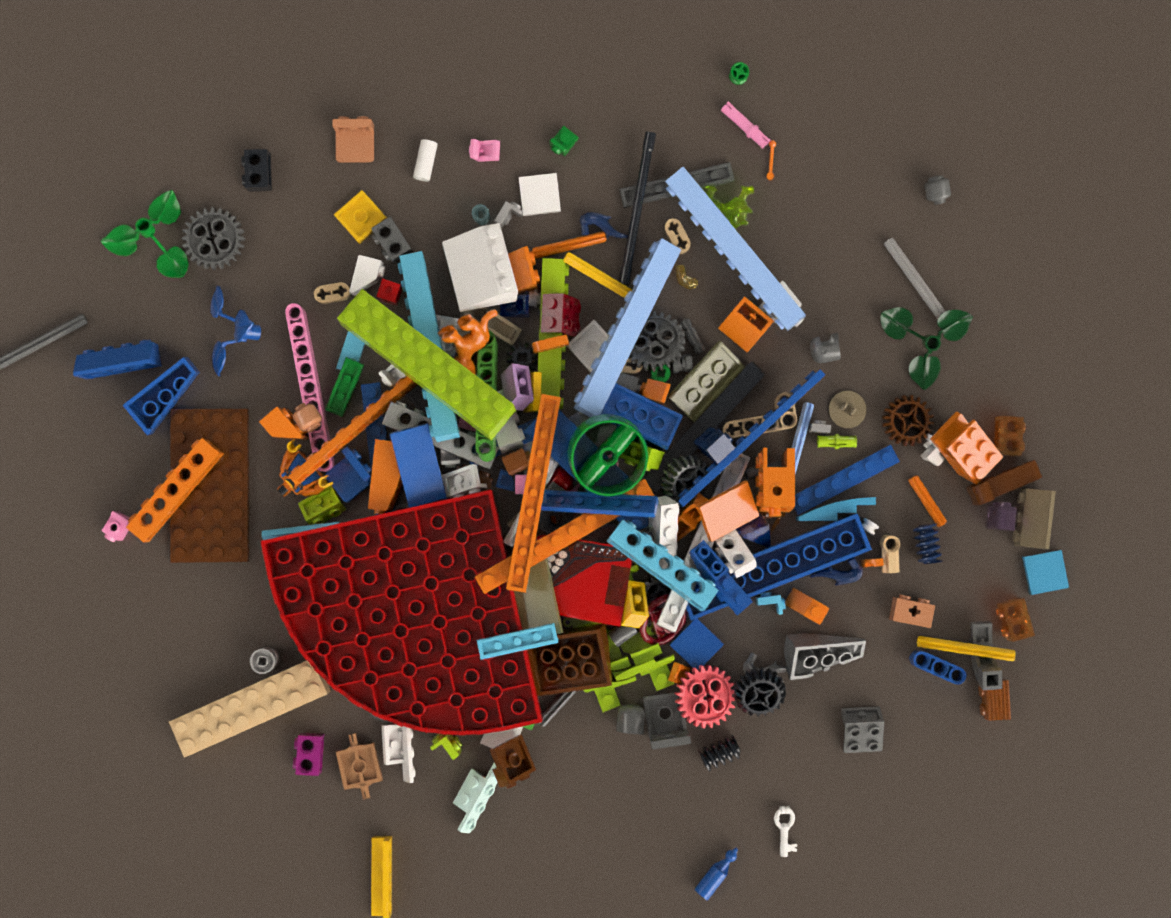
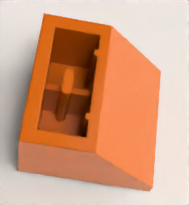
M528 246L509 253L508 256L518 294L538 289L537 284H540L538 270H533V266L536 265L533 250L529 251Z
M744 296L718 329L748 353L774 320Z
M275 407L259 421L272 437L295 440L309 439L306 435L308 432L299 429L293 420V413L289 409Z

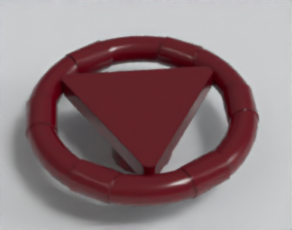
M669 594L657 597L648 605L651 624L658 639L651 637L647 633L648 618L639 628L642 639L650 645L657 643L663 645L670 642L680 633L686 622L687 611L685 609L676 632L657 625L663 608L657 607L667 601Z

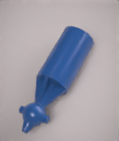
M737 848L727 851L725 859L713 864L695 887V891L704 899L709 900L726 878L730 862L735 861L737 858Z

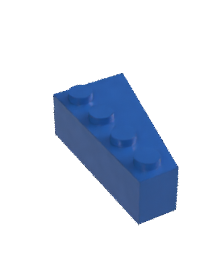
M183 357L123 404V407L147 436L152 435L200 371L188 357Z

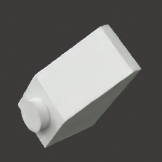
M359 255L349 292L356 296L361 289L366 290L378 283L380 277L383 278L385 273L384 263L378 259Z

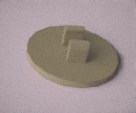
M842 391L836 394L828 406L831 420L842 428L858 426L866 415L864 399L853 391Z

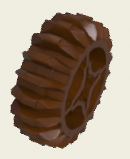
M902 395L901 400L898 397L894 398L895 404L893 402L888 403L891 409H884V412L888 415L882 416V419L887 420L886 423L882 424V427L888 426L889 429L884 432L885 434L891 432L892 434L889 439L893 440L896 437V444L902 441V445L907 446L909 441L910 446H915V441L918 444L922 443L921 437L923 439L928 438L925 432L932 433V429L928 427L934 425V422L929 421V419L934 418V415H928L932 408L925 409L927 402L924 401L920 404V397H917L914 401L913 395H909L908 400L906 395ZM902 405L911 406L906 414L896 411ZM917 410L921 414L922 424L916 418ZM894 417L900 423L899 431L894 425ZM906 417L911 418L912 422L910 424L905 423L904 419ZM910 427L920 429L913 436H905Z

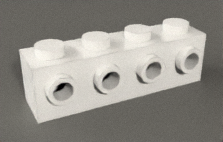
M668 496L658 497L656 516L649 517V532H652L654 536L653 542L668 549L667 552L674 557L678 549L677 532L679 527L677 523L679 506L677 502ZM663 559L659 560L660 567L667 569V562Z

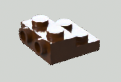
M522 734L490 749L496 768L492 770L500 788H512L517 785L516 781L526 780L530 778V773L536 771Z

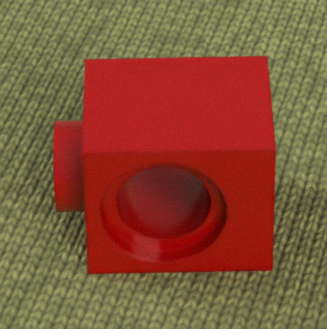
M382 278L376 297L381 301L398 306L403 291L402 285Z

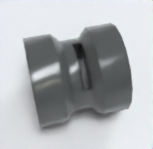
M685 354L681 358L675 357L677 363L672 362L673 374H679L681 371L690 373L693 369L692 355Z

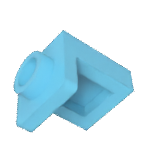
M771 592L760 593L759 597H755L756 605L758 606L776 604V611L779 615L783 614V609H786L785 600L779 594L772 595Z

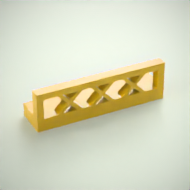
M373 836L371 916L390 918L392 914V836Z

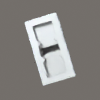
M736 529L715 540V552L720 559L723 558L725 560V565L730 569L728 571L729 574L733 573L738 578L757 567L754 556ZM727 545L734 546L732 549H725ZM737 560L744 561L740 565L735 564Z

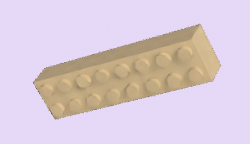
M306 660L169 721V724L185 758L327 695L331 690L326 680L317 674Z

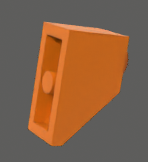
M647 379L646 383L642 382L639 393L663 406L671 384Z
M792 588L785 600L786 606L819 625L830 609L795 588Z

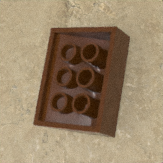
M603 623L563 629V633L557 634L559 643L528 649L538 696L612 686L609 641L606 627Z

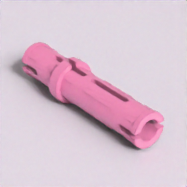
M729 101L722 107L721 112L747 134V138L754 140L762 149L770 142L771 139L765 136L757 125L752 124Z

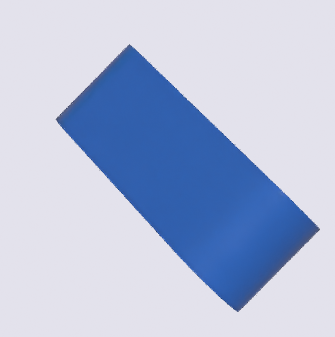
M914 650L909 656L910 663L913 666L958 685L966 680L964 669L929 653ZM922 654L924 660L921 664H917L916 657ZM940 662L941 669L940 671L935 672L934 665L935 663ZM958 670L959 676L953 680L952 672Z

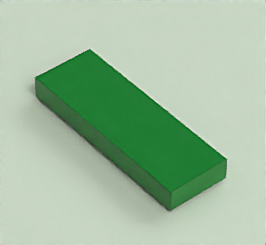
M349 357L345 358L325 410L344 417L365 364Z

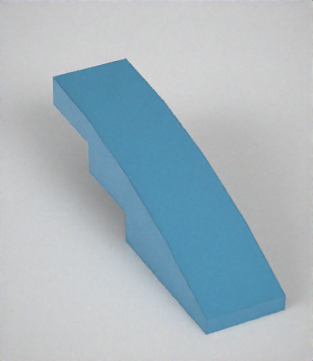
M876 497L855 498L826 504L797 516L796 521H837V513H857V505H876Z

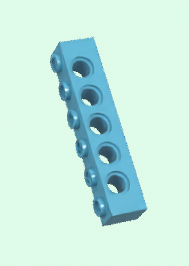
M622 520L607 542L700 611L705 610L719 591L715 588L716 585L709 579L704 580L700 577V573L696 569L685 566L683 564L684 561L678 556L674 555L673 557L670 555L666 547L651 541L652 537L636 530V526L632 522ZM633 536L636 539V545H630L627 542V537ZM644 548H649L652 551L651 557H646L643 554ZM660 559H663L667 562V569H663L660 567ZM676 571H680L683 574L684 578L682 581L676 579ZM692 583L698 584V593L691 589Z

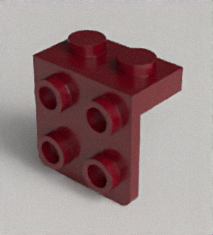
M564 293L543 294L541 332L562 333L576 337L580 331L579 313L581 312V304L579 299Z

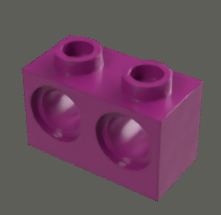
M300 733L298 738H295L294 749L297 750V756L293 759V769H296L295 775L319 776L322 773L325 734ZM305 740L312 741V749L305 747ZM304 759L311 761V768H306L303 765Z

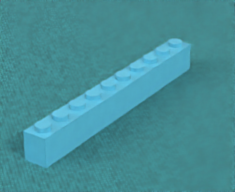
M422 251L399 256L401 263L397 264L399 273L403 274L404 277L401 285L403 292L407 293V298L404 301L406 309H410L411 316H408L409 325L443 350L441 338L437 334L439 328L424 255ZM422 389L423 398L428 401L429 406L425 407L427 418H431L432 425L429 426L431 437H435L437 442L460 438L456 414L426 390Z

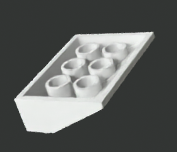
M500 223L480 226L442 242L460 312L516 302L518 289Z

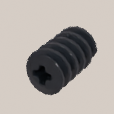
M732 735V741L726 737L725 744L720 740L717 741L718 747L713 743L710 744V751L707 747H703V754L698 750L703 764L709 772L711 771L712 764L719 768V761L726 765V758L733 762V755L740 759L741 751L734 735Z

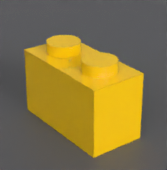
M627 580L617 592L619 606L624 607L621 626L640 628L649 617L645 583Z

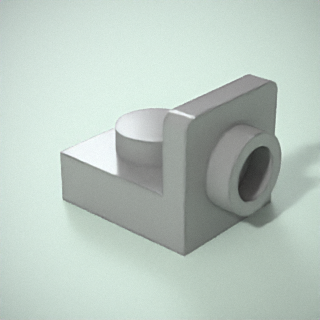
M506 201L494 220L495 224L500 223L501 228L504 224L508 225L512 218L511 212L522 217L523 211L520 210L521 206L515 202L510 204Z

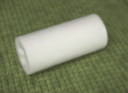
M425 139L421 140L413 174L414 179L425 182L430 181L438 145L436 142Z

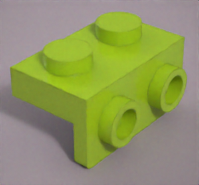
M448 734L436 735L430 747L433 751L442 744L452 760L460 756L463 750L461 748L463 744L457 736L453 737V735Z

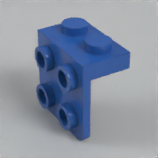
M347 446L342 450L345 458L325 475H329L326 479L329 483L333 482L332 487L341 499L349 503L370 486L372 469L367 463L364 464L361 461L363 457L356 449L352 450Z

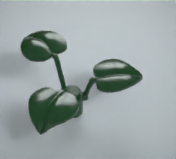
M895 307L882 311L880 316L882 328L889 337L903 339L906 332H909L922 339L923 347L928 349L924 357H914L908 367L909 375L923 390L929 388L940 373L941 364L939 359L935 356L928 357V355L940 348L941 333L943 332L944 338L949 341H958L966 335L973 319V315L968 312L956 309L947 310L937 319V325L941 328L937 336L932 334L922 336L909 329L913 324V316L905 308Z

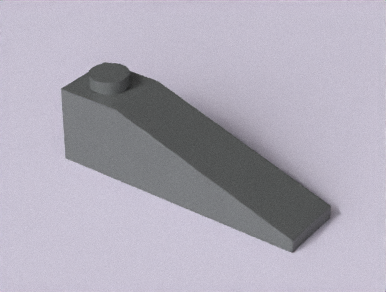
M808 633L786 635L784 656L788 678L790 680L810 678L814 676L813 673L821 670L825 672L836 664L840 663L843 665L862 658L866 640L862 638Z

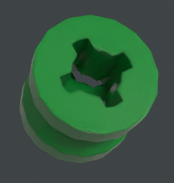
M737 62L731 67L729 79L736 85L745 83L749 76V67L743 62Z
M663 365L664 371L656 367L655 372L651 371L652 380L666 383L670 377V369L666 365Z

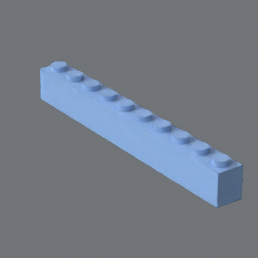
M684 167L680 168L665 181L668 185L667 191L672 197L676 195L679 198L678 204L680 207L692 214L690 219L696 226L699 224L704 229L702 231L703 235L708 241L712 239L716 243L714 248L720 255L725 254L728 258L726 263L732 270L737 269L740 275L738 277L744 285L748 283L753 288L750 292L757 300L759 298L762 299L765 303L763 308L769 315L773 313L776 316L775 322L781 329L785 328L788 331L806 317V314Z
M663 238L657 242L654 241L650 246V255L642 262L640 267L642 271L633 280L632 284L634 287L625 296L624 301L626 303L623 308L619 309L616 315L618 319L615 325H611L607 333L609 337L607 341L602 343L599 349L601 353L598 358L594 359L591 365L593 370L590 375L585 377L582 383L584 388L582 392L579 391L574 399L576 403L574 409L590 418L601 414L681 252L680 248Z

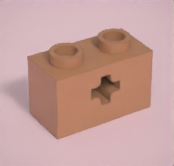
M900 594L899 598L893 597L889 620L931 628L935 605L930 604V600L918 598L917 602L912 601L911 596ZM909 608L916 609V613L909 612Z

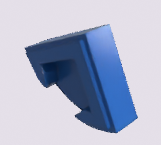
M500 468L495 487L514 492L515 483L512 476L506 470Z

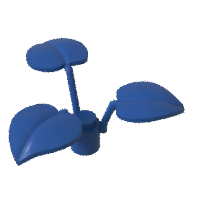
M217 285L210 305L212 317L217 318L219 315L235 322L234 340L222 343L217 341L212 352L213 368L216 374L221 376L220 372L226 360L225 346L237 342H246L247 339L259 340L261 327L260 325H254L244 310L240 309L236 318L224 314L221 310L224 305L223 293L220 286Z

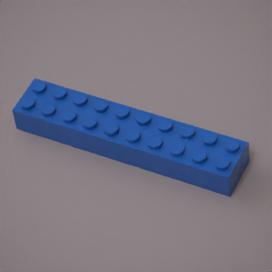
M851 514L752 553L756 560V568L738 578L733 573L729 575L750 598L872 549L858 514ZM737 560L735 564L740 565L744 561ZM698 584L695 585L693 590L696 593L699 592ZM715 595L705 610L700 611L688 602L686 611L689 619L694 620L727 607L728 604L725 601L721 603Z

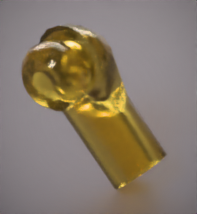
M684 265L675 266L679 285L686 289L696 288L698 285L697 279L686 275Z

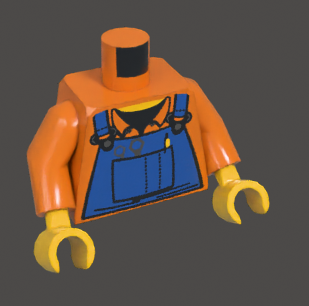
M295 439L287 444V450L280 466L281 473L279 476L285 482L277 490L284 497L291 491L296 495L305 497L318 495L325 488L333 485V482L327 483L326 481L329 475L324 476L317 469L298 486L289 478L291 471L296 466L304 464L307 458L302 451H298L302 445L299 444L296 447L294 445Z

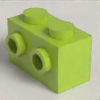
M633 441L619 456L625 459L624 463L632 466L639 463L641 455L640 443ZM647 446L648 464L646 471L650 472L651 469L659 470L664 452Z

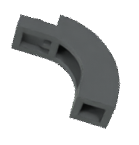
M991 621L971 622L970 644L993 647ZM971 655L974 674L981 689H1002V670L997 665L994 658Z

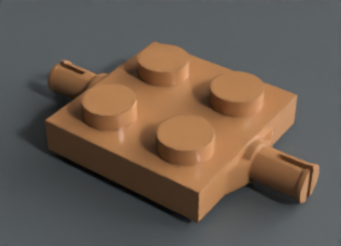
M356 733L349 734L351 746L347 749L336 751L344 790L360 788L362 799H368L371 797L368 786L372 783L383 781L375 742L358 744Z

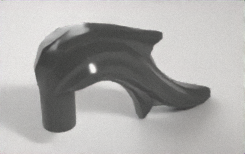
M754 653L749 655L743 665L745 674L746 670L752 672L753 667L756 670H760V668L753 665L758 657ZM777 661L764 668V671L770 668L772 672L788 673L787 667L777 665Z

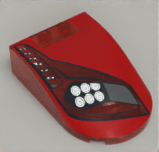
M546 535L537 536L535 542ZM581 539L547 558L560 616L621 626L632 563L630 558L610 544Z

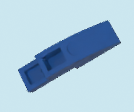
M704 540L689 552L704 580L709 579L716 585L715 588L719 590L716 597L721 603L725 601L736 615H739L753 602L729 575L728 571L730 569Z

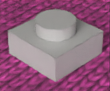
M815 420L814 424H809L808 432L828 434L831 433V425H826V421Z

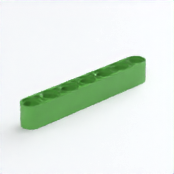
M489 331V340L492 342L478 350L477 377L483 380L485 376L490 375V379L483 381L497 391L498 344L493 332ZM486 358H492L489 362H484ZM476 430L475 447L482 461L489 462L494 459L496 455V436L489 440ZM484 448H490L487 453H482L481 451Z

